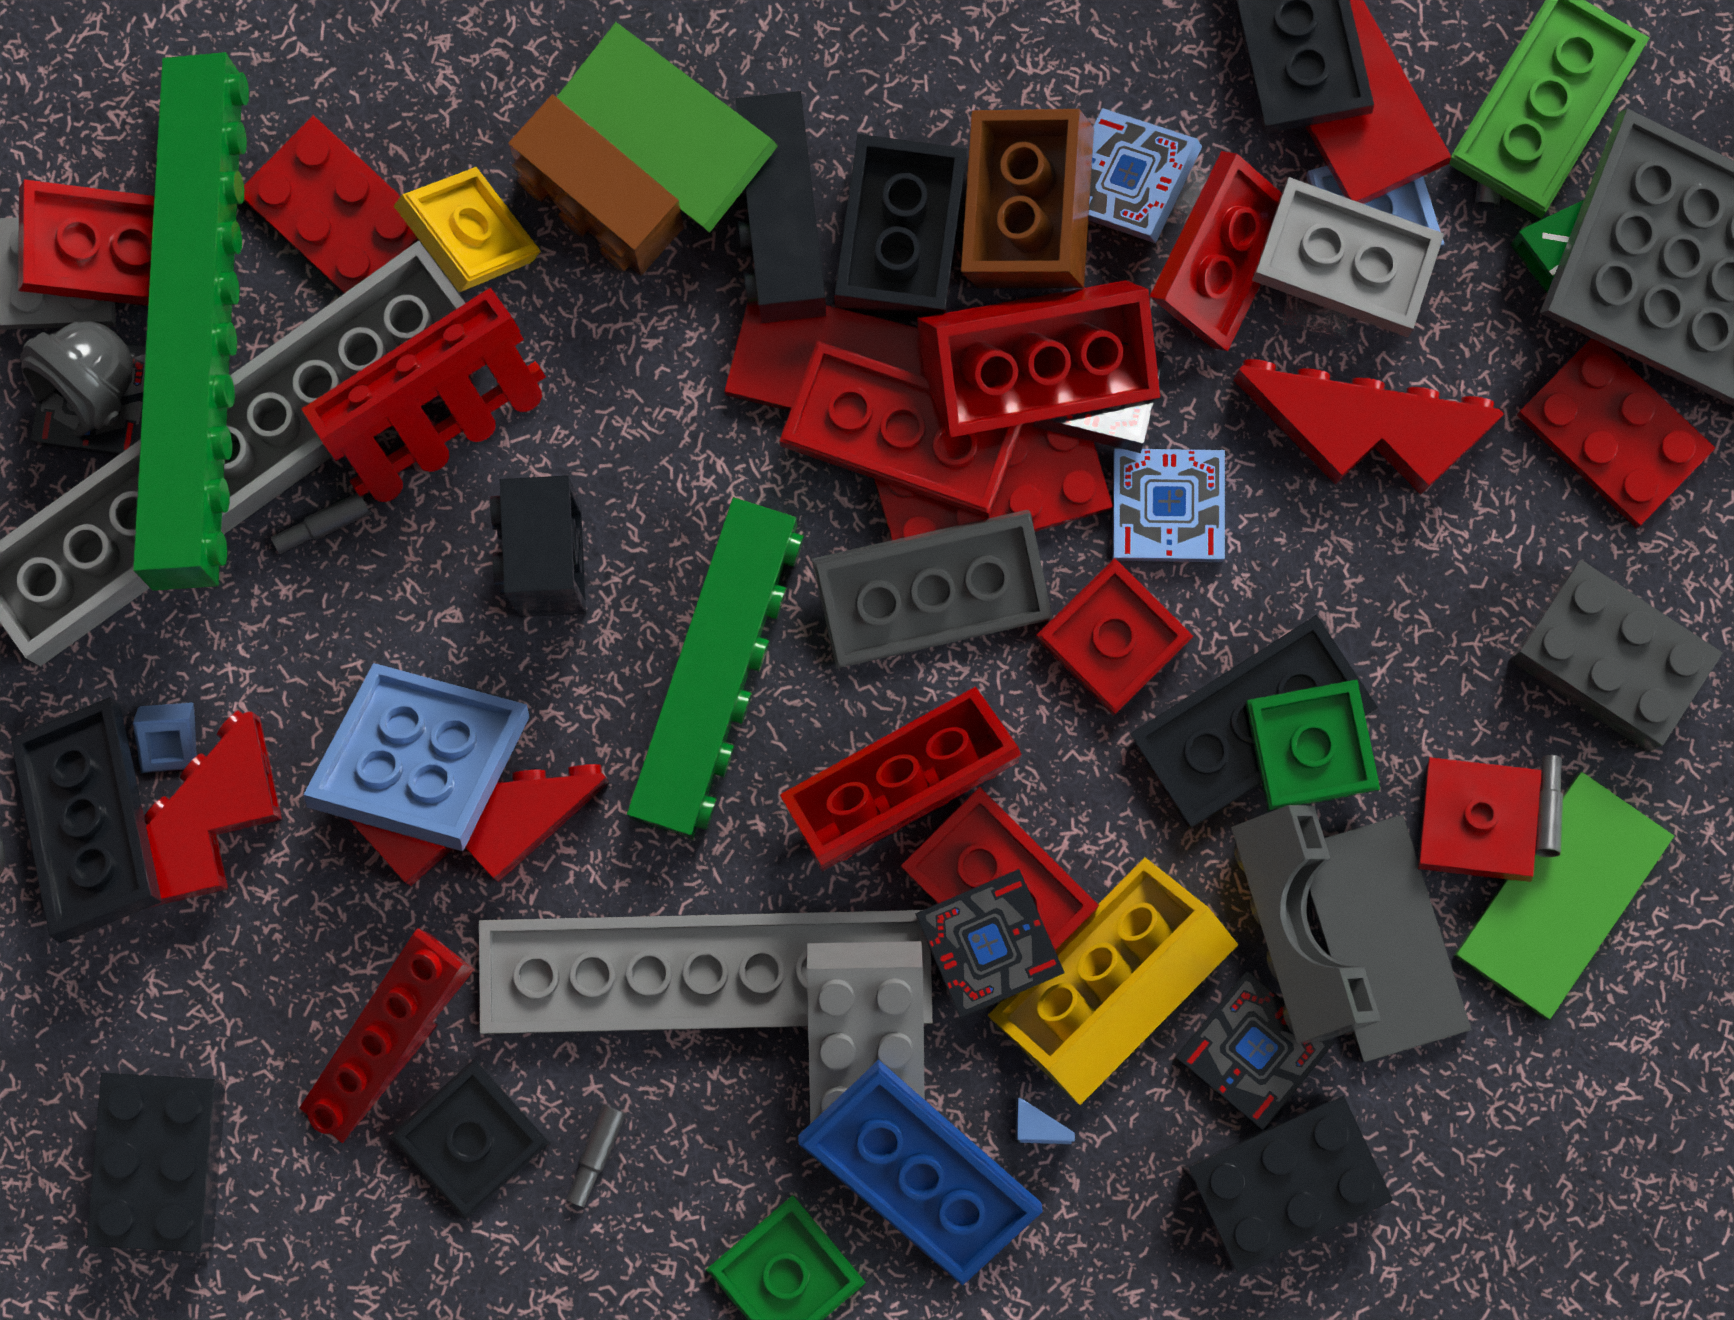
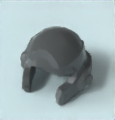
M75 321L55 334L48 335L42 332L25 343L20 354V361L22 362L23 377L33 398L41 401L57 389L71 405L80 420L78 426L72 432L75 436L81 437L88 431L94 430V428L100 430L105 426L110 427L117 422L119 418L118 413L122 407L120 399L132 383L133 359L127 345L114 331L96 322Z

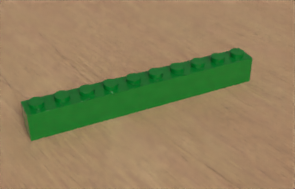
M226 52L162 58L133 569L152 591L219 586V567L224 566L227 561V543L224 534L221 532L222 513H226L230 505L229 488L224 479V463L232 455V438L226 422L227 408L233 407L235 400L234 383L229 374V359L237 351V335L231 318L232 305H237L240 297L239 282L234 272V255L240 254L242 249V235L240 226L236 221L237 204H242L244 201V183L239 172V155L245 154L247 148L246 132L241 122L242 106L248 104L249 87L245 74L237 70Z

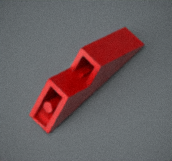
M1257 359L1244 360L1243 366L1239 368L1234 378V381L1335 485L1375 448L1421 495L1504 415L1500 409L1494 408V401L1487 398L1465 396L1461 398V402L1439 399L1440 393L1429 388L1409 387L1406 393L1385 390V383L1375 379L1353 378L1352 384L1330 380L1331 375L1322 370L1303 368L1298 369L1297 374L1275 371V364Z
M237 710L218 730L217 736L221 740L207 756L203 753L198 754L185 767L180 775V779L184 783L170 799L166 796L161 797L145 814L144 819L145 824H147L146 829L162 900L161 903L151 907L227 890L228 885L217 835L282 820L261 719L252 711L242 713Z
M600 764L568 767V776L546 778V770L541 769L513 772V782L496 784L470 836L466 849L493 879L500 882L610 783L602 773ZM349 819L401 879L410 886L416 883L453 849Z
M417 928L299 1107L308 1115L312 1127L320 1133L333 1135L343 1143L438 1026L433 1021L475 969L434 936Z

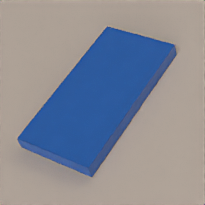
M879 1059L798 1135L799 1145L962 1286L1043 1212L1042 1203Z

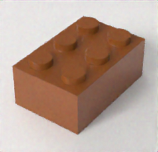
M553 94L508 142L514 159L512 167L520 175L517 179L520 186L539 202H542L546 197L551 199L561 210L558 214L559 218L581 237L587 231L591 233L602 245L599 249L600 253L622 272L630 266L642 276L684 228L679 200Z
M1080 109L972 110L961 272L977 288H1084L1094 127Z

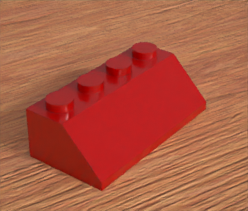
M1127 280L917 318L924 374L945 432L950 438L1161 398L1149 289Z
M975 686L779 795L820 870L824 871L838 862L848 859L853 854L885 836L897 832L903 826L932 810L944 806L950 800L996 777L999 773L1017 764L1022 754L1015 741Z

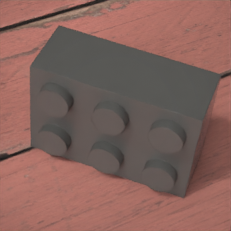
M1579 560L1568 569L1509 661L1647 752H1651L1664 745L1723 652L1583 560Z

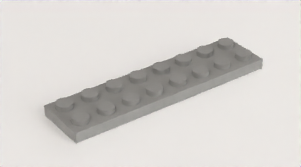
M922 910L479 920L480 1034L808 1027L807 943L921 941L924 1024H932L931 950L915 916V913Z

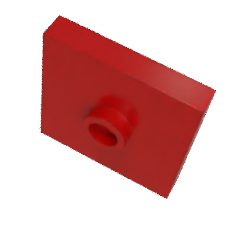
M1114 558L1035 638L1114 716L1194 636Z
M1429 757L1418 869L1531 882L1534 874L1542 770Z

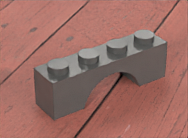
M1287 805L1231 827L1236 841L1234 855L1239 867L1246 874L1252 894L1250 899L1251 911L1257 923L1262 926L1269 949L1267 951L1268 967L1272 975L1279 982L1285 1002L1283 1007L1284 1019L1289 1030L1295 1035L1297 1044L1326 1041L1380 1022L1381 1018L1365 967L1347 965L1330 957L1317 944L1309 928L1306 913L1308 892L1317 873L1331 859L1315 807Z

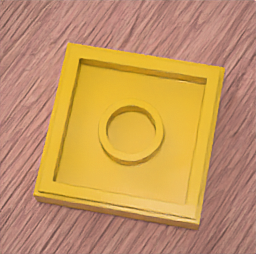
M477 167L402 194L394 205L395 209L459 293L530 264L541 252Z

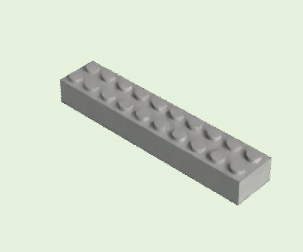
M420 241L414 243L231 374L234 383L235 400L233 407L227 408L226 426L231 433L232 455L224 463V479L229 488L230 505L228 511L222 513L221 532L223 534L230 531L332 457L301 410L303 407L465 304L464 300ZM141 439L0 540V623L24 657L40 667L149 589L147 584L133 571Z

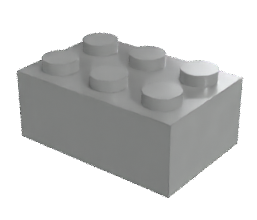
M921 941L807 943L810 1124L878 1059L925 1100L923 960Z

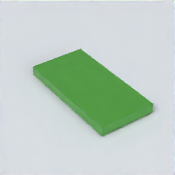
M1545 0L1451 155L1449 165L1537 217L1542 218L1635 64L1649 37L1585 0Z
M615 22L557 96L566 106L679 200L681 211L709 233L778 147L773 139L617 22Z
M1583 772L1578 773L1563 794L1561 855L1557 857H1541L1535 854L1534 874L1531 882L1505 879L1454 956L1542 1018L1550 1020L1672 841L1674 835Z

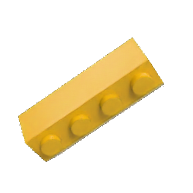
M1146 857L1098 904L1099 907L1055 950L1065 972L1064 974L1002 1000L988 1014L991 1020L1079 1105L1238 946V943L1209 907Z

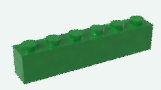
M735 497L732 498L627 812L629 819L692 840L697 828L707 831L717 802V798L708 796L714 776L725 777L735 747L726 743L732 722L742 725L750 704L752 693L743 690L749 671L752 669L760 672L768 649L769 640L761 638L767 617L778 618L787 588L778 585L784 565L794 567L802 547L804 535L795 533L797 517Z

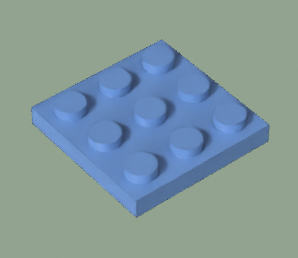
M373 663L303 794L307 808L464 851L529 719L527 704Z

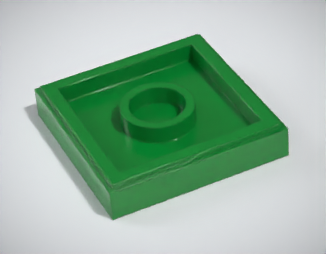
M1358 680L1261 697L1245 702L1268 812L1287 805H1307L1380 790Z
M794 1195L706 1269L747 1320H823L866 1283Z

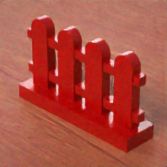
M490 287L309 403L301 410L335 461L343 456L347 457L358 476L350 480L358 495L361 497L370 491L377 501L387 502L395 499L401 493L403 481L398 473L412 463L417 462L420 468L427 472H434L444 467L450 456L449 450L444 443L463 431L466 437L473 442H480L489 438L496 428V422L491 412L505 403L510 402L513 408L519 412H527L534 409L542 399V391L537 383L546 378L536 361L528 366L525 364L515 347L524 340L520 334L521 331ZM487 365L498 385L480 396L468 376ZM440 395L452 415L433 426L421 406ZM393 425L405 445L389 456H386L374 436Z

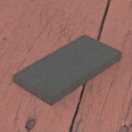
M1029 510L812 558L836 669L1053 619L1031 512Z
M1396 816L1324 838L1331 859L1317 873L1308 892L1327 954L1330 957L1347 965L1365 967L1381 1018L1380 1022L1352 1031L1361 1063L1472 1030L1421 869H1418V860L1404 816Z

